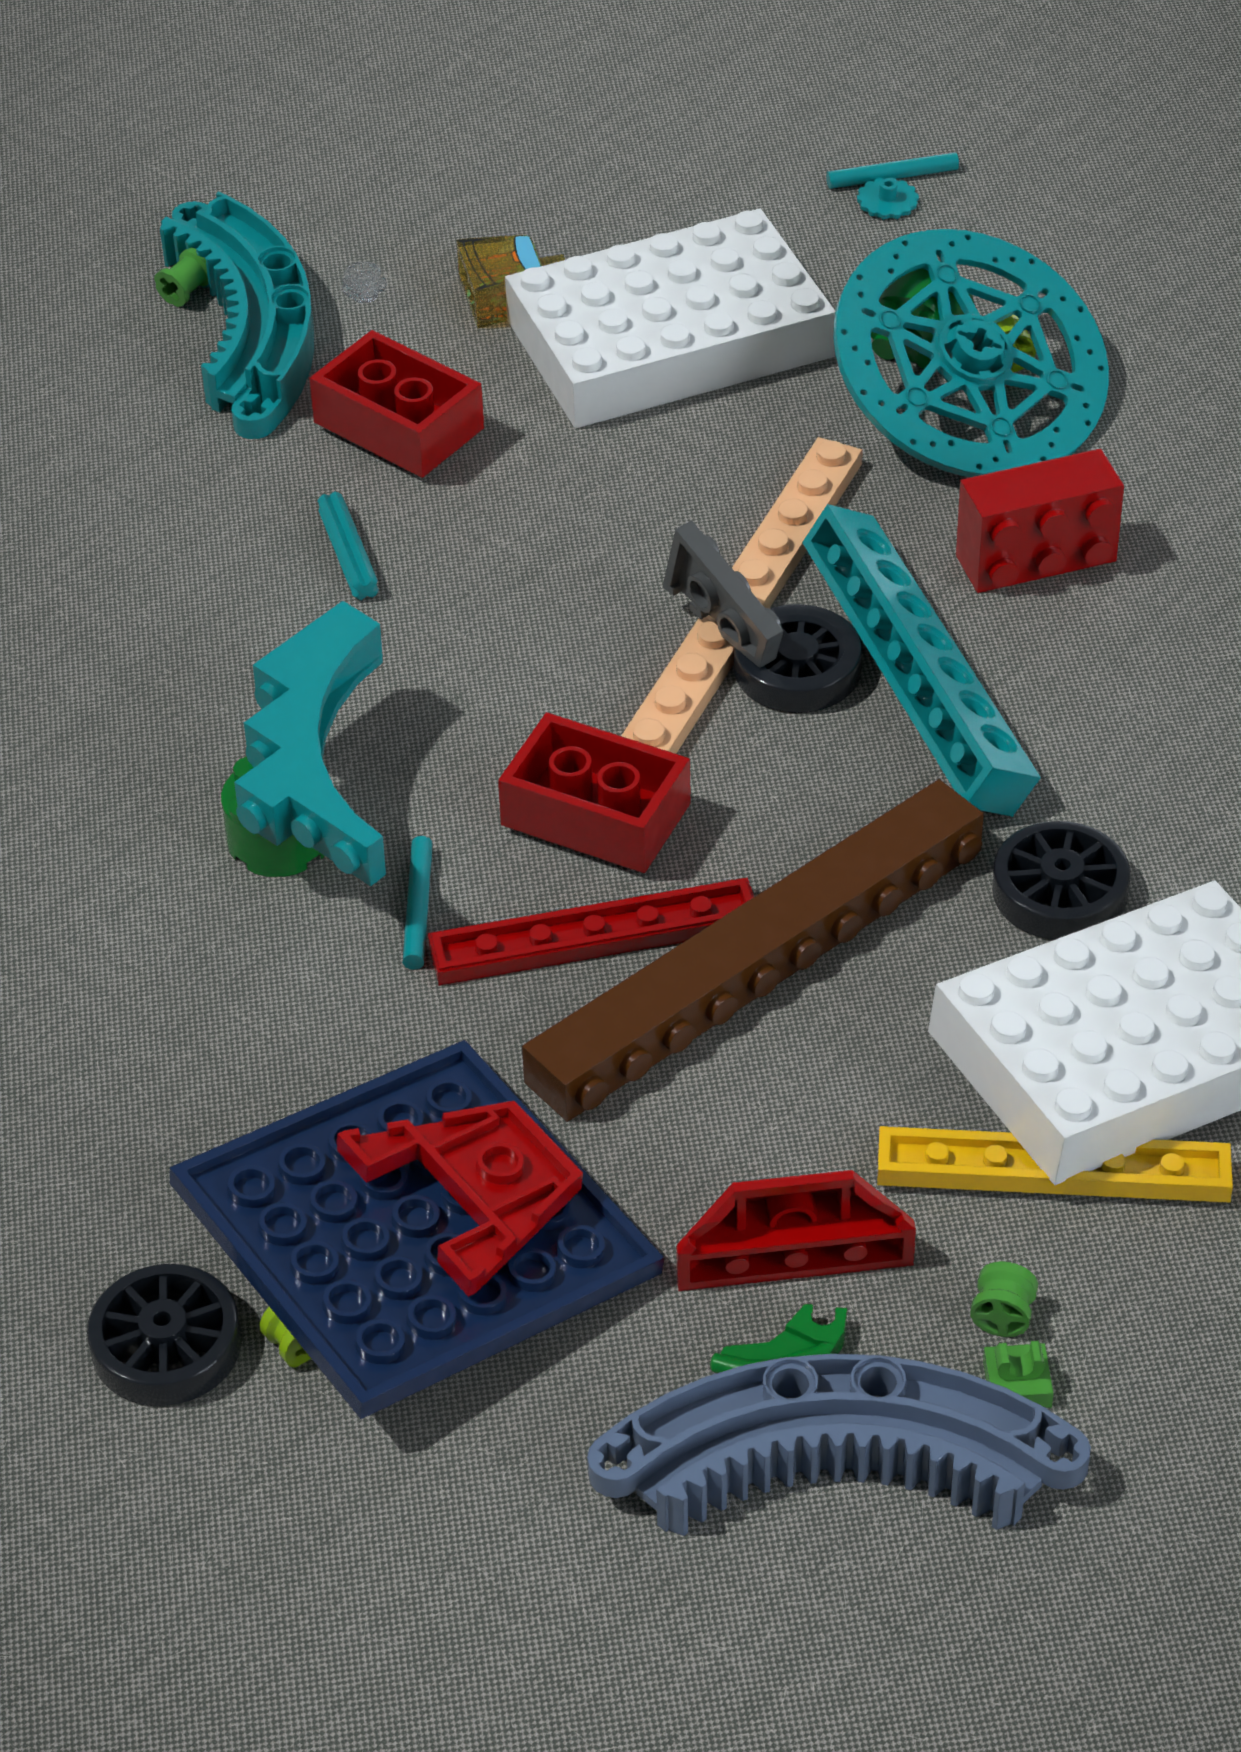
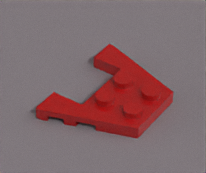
M515 1101L443 1113L442 1121L414 1126L406 1119L387 1123V1130L384 1132L360 1136L359 1128L344 1130L337 1134V1151L366 1183L414 1160H419L479 1225L438 1246V1264L468 1297L475 1294L582 1188L583 1172Z

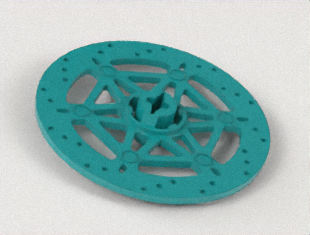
M931 229L910 233L885 243L869 254L851 274L840 295L834 318L833 340L839 370L848 391L860 410L878 431L906 453L928 465L956 475L975 477L1074 454L1086 441L1103 413L1108 394L1109 365L1102 335L1095 319L1077 292L1062 276L1033 254L1012 243L983 233L957 229ZM956 265H967L991 271L1014 282L1024 292L1019 296H1014L961 277ZM923 268L928 271L932 282L900 308L893 310L880 304L879 298L896 280L917 269ZM948 292L953 293L964 313L963 315H953L951 313ZM1041 293L1045 294L1043 298H1039L1038 295ZM969 294L999 304L1002 307L982 316L979 314ZM935 297L937 299L940 321L911 314L929 298ZM1041 314H1050L1059 327L1070 354L1072 373L1056 368L1038 320ZM1012 315H1016L1019 321L1008 334L996 324ZM904 328L932 333L931 343ZM1024 330L1030 333L1039 360L1013 346ZM872 332L883 335L889 340L905 389L898 394L893 393L888 387L876 364L871 343ZM904 345L931 359L919 376L913 372ZM1016 363L1039 377L1014 373L1011 370L1012 365ZM935 372H939L947 383L932 391H927L924 386ZM1005 385L1029 389L1033 393L1014 409H1010L1007 403ZM959 390H963L975 412L949 404L941 399ZM991 390L993 392L996 415L992 414L980 391ZM1050 395L1063 400L1065 403L1063 411L1049 426L1024 439L1017 436L1013 424L1043 398ZM899 409L905 410L902 414L897 413ZM928 410L979 428L985 432L988 443L968 441L941 432L921 420L919 415L923 411Z

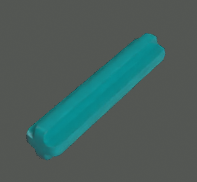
M336 491L330 495L322 494L317 501L319 504L318 511L352 595L359 600H363L367 596L373 598L379 591L377 587L378 579L344 497Z

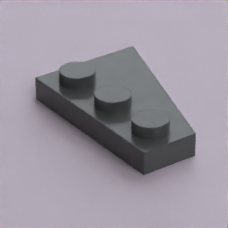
M692 520L676 528L663 588L672 596L680 592L685 594L692 600L689 603L690 611L700 619L708 615L715 619L721 636L759 668L775 660L784 632L777 615L760 603L751 592L746 578L729 566L721 556L716 542L710 536L704 535Z

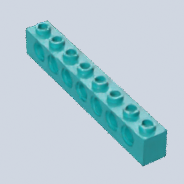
M827 504L803 540L804 547L954 791L981 811L1013 817L1041 779L1039 773L875 517Z

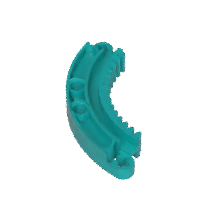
M218 191L216 198L210 201L209 204L197 201L182 203L172 211V219L165 217L161 221L160 235L164 264L166 267L175 265L179 262L180 254L189 248H195L198 256L205 257L209 284L201 287H209L210 295L212 297L217 296L218 305L223 306L224 314L228 317L226 319V330L222 332L223 341H218L217 343L218 352H211V363H203L201 365L205 400L212 410L219 413L228 402L233 403L231 411L236 434L242 438L260 439L271 434L288 415L302 393L310 374L314 355V323L311 295L305 270L286 238L268 220L253 209Z

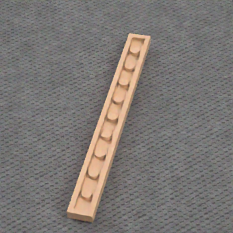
M818 437L733 565L732 569L740 572L746 578L751 592L765 608L770 609L807 551L802 542L826 505L836 506L861 467L863 449ZM710 615L703 619L698 618L621 736L675 754L678 752L734 665V646L721 636L717 621Z

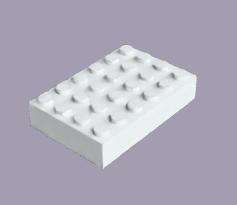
M761 208L743 211L737 215L711 222H701L692 227L669 233H660L647 239L624 245H615L609 249L582 256H573L564 261L528 268L522 272L505 276L507 321L575 429L835 357L833 328L836 311Z
M1214 880L937 983L928 1032L1055 1186L1080 1172L1092 1171L1102 1167L1103 1162L1120 1154H1123L1124 1157L1134 1154L1136 1147L1151 1140H1169L1241 1111V907Z

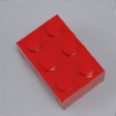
M374 330L368 332L309 377L314 423L422 478L484 429L482 384Z
M1101 448L961 479L956 557L976 592L981 593L1116 562L1124 484Z
M546 712L498 779L501 825L646 873L691 804L690 758Z

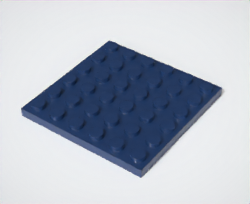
M466 1040L170 1167V1185L360 1419L662 1274L664 1256ZM515 1101L583 1172L582 1188L475 1294L468 1297L438 1264V1246L479 1225L419 1160H414L366 1183L337 1151L338 1133L359 1128L360 1136L384 1132L387 1130V1123L406 1119L414 1126L442 1121L443 1113Z

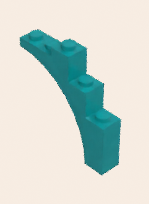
M341 601L253 664L254 695L261 710L244 722L247 747L246 756L254 768L234 782L237 800L236 813L241 824L249 832L260 834L276 846L291 835H294L303 846L314 848L332 860L342 872L354 875L371 887L386 875L383 836L355 814L335 789L324 765L323 756L326 738L338 710L356 686L383 663L380 623L345 601Z

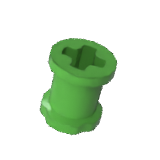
M195 248L185 249L179 256V262L170 269L164 268L157 272L154 280L160 296L166 302L176 307H181L188 302L190 293L198 286H207L209 282L205 257L198 256Z

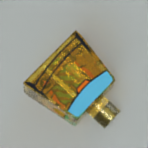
M527 235L456 240L458 276L477 328L507 321L505 276L522 272L528 268L566 260L564 254L539 257L532 238Z

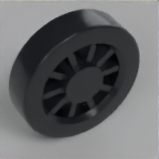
M792 604L771 608L780 620L784 632L776 659L761 668L734 647V674L740 688L759 704L779 711L803 713L831 707L849 696L858 685L861 677L862 642L856 629L837 613L817 606Z
M1067 821L1041 822L1018 830L1008 837L998 849L993 868V898L999 911L1013 925L1029 934L1056 940L1122 915L1128 901L1130 865L1121 847L1109 836L1095 828Z
M182 1264L152 1265L121 1277L100 1295L91 1310L87 1325V1337L92 1362L101 1381L120 1397L131 1402L150 1406L181 1404L211 1391L233 1369L239 1357L242 1344L238 1309L229 1289L214 1275L202 1269ZM195 1351L206 1352V1354L200 1357ZM130 1358L125 1364L122 1362L123 1360ZM180 1361L184 1365L182 1368L170 1371V1365ZM153 1363L159 1365V1372H149L147 1370Z

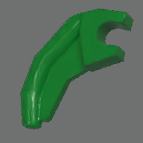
M804 1304L786 1324L785 1330L770 1342L725 1346L721 1353H714L710 1361L711 1371L720 1373L743 1365L784 1357L838 1354L844 1346L847 1308L836 1307L834 1321L828 1325H819L813 1321V1305Z

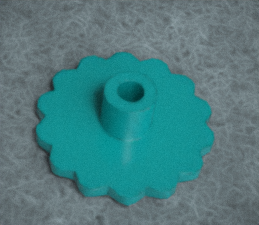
M892 177L886 179L876 178L874 181L866 182L865 187L859 188L857 202L860 204V209L868 212L870 216L880 217L883 220L888 218L899 219L901 216L910 215L911 211L917 208L919 194L915 192L914 186L908 185L904 180L897 181Z

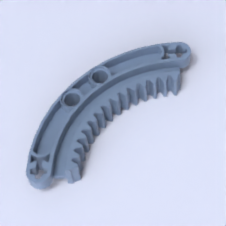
M820 1354L784 1357L743 1365L706 1376L666 1393L631 1413L596 1439L589 1448L587 1463L589 1481L596 1492L606 1497L620 1498L636 1491L640 1498L657 1511V1525L665 1532L669 1530L682 1536L688 1533V1516L700 1522L707 1520V1503L721 1511L727 1509V1493L729 1492L744 1501L748 1499L749 1484L753 1483L762 1492L767 1493L770 1492L771 1478L777 1476L786 1487H792L796 1472H802L810 1484L817 1482L820 1470L822 1469L828 1470L834 1482L841 1481L846 1469H852L857 1481L862 1483L865 1482L871 1470L878 1471L881 1484L887 1486L896 1474L903 1475L905 1489L912 1490L921 1480L927 1481L928 1496L934 1498L943 1489L947 1488L951 1490V1505L956 1507L970 1498L973 1500V1516L979 1517L990 1510L993 1511L992 1528L998 1530L1010 1524L1014 1526L1022 1518L1023 1504L1042 1487V1483L1051 1488L1061 1490L1074 1488L1082 1483L1088 1474L1091 1446L1088 1438L1079 1429L1045 1407L1003 1386L968 1373L922 1361L882 1355ZM1066 1452L1073 1455L1072 1462L1064 1457L1057 1462L1050 1460L1051 1453L1059 1457ZM627 1460V1469L625 1470L618 1466H614L608 1471L605 1470L606 1461L617 1465Z

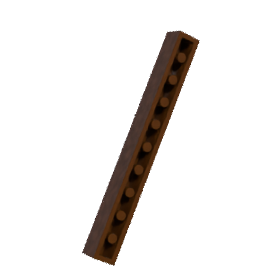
M940 779L936 780L522 1045L524 1083L566 1122L572 1120L585 1110L596 1108L608 1095L629 1081L640 1079L647 1073L649 1068L672 1053L683 1051L693 1039L713 1026L727 1022L736 1011L754 999L768 995L777 984L799 970L809 968L820 956L838 944L852 940L861 929L881 916L890 915L897 909L899 904L919 891L931 888L940 877L960 864H967L972 861L981 851L984 813Z

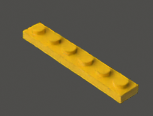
M880 1126L877 1185L1230 1203L1233 1190L1231 1144L1154 1139L1136 1147L1134 1154L1127 1157L1120 1154L1103 1162L1102 1167L1092 1171L1080 1172L1054 1186L1047 1174L1040 1169L1011 1132Z

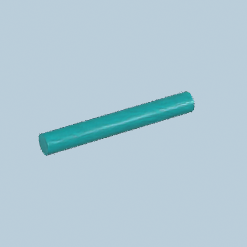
M956 152L827 171L826 181L828 188L834 189L865 184L868 181H874L876 178L886 179L892 177L900 179L959 169V158Z
M417 836L411 843L402 960L403 965L411 970L422 968L425 961L433 842L426 836Z

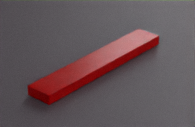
M748 877L431 932L428 933V943L438 985L440 986L683 943L752 899L754 895Z

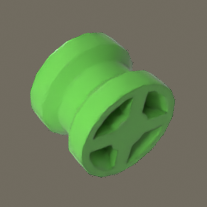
M1000 1261L985 1265L979 1274L977 1288L980 1293L973 1299L970 1317L981 1330L992 1335L1015 1337L1023 1334L1029 1328L1032 1311L1029 1305L1036 1299L1038 1291V1281L1035 1275L1027 1268L1016 1263Z

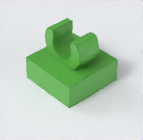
M1031 1341L1030 1344L1010 1346H1007V1343H999L994 1347H984L983 1365L987 1381L1003 1386L1045 1408H1052L1053 1388L1045 1343L1040 1344L1039 1341Z

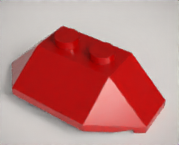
M853 1170L733 1182L676 1245L678 1291L914 1266L915 1222L913 1218Z

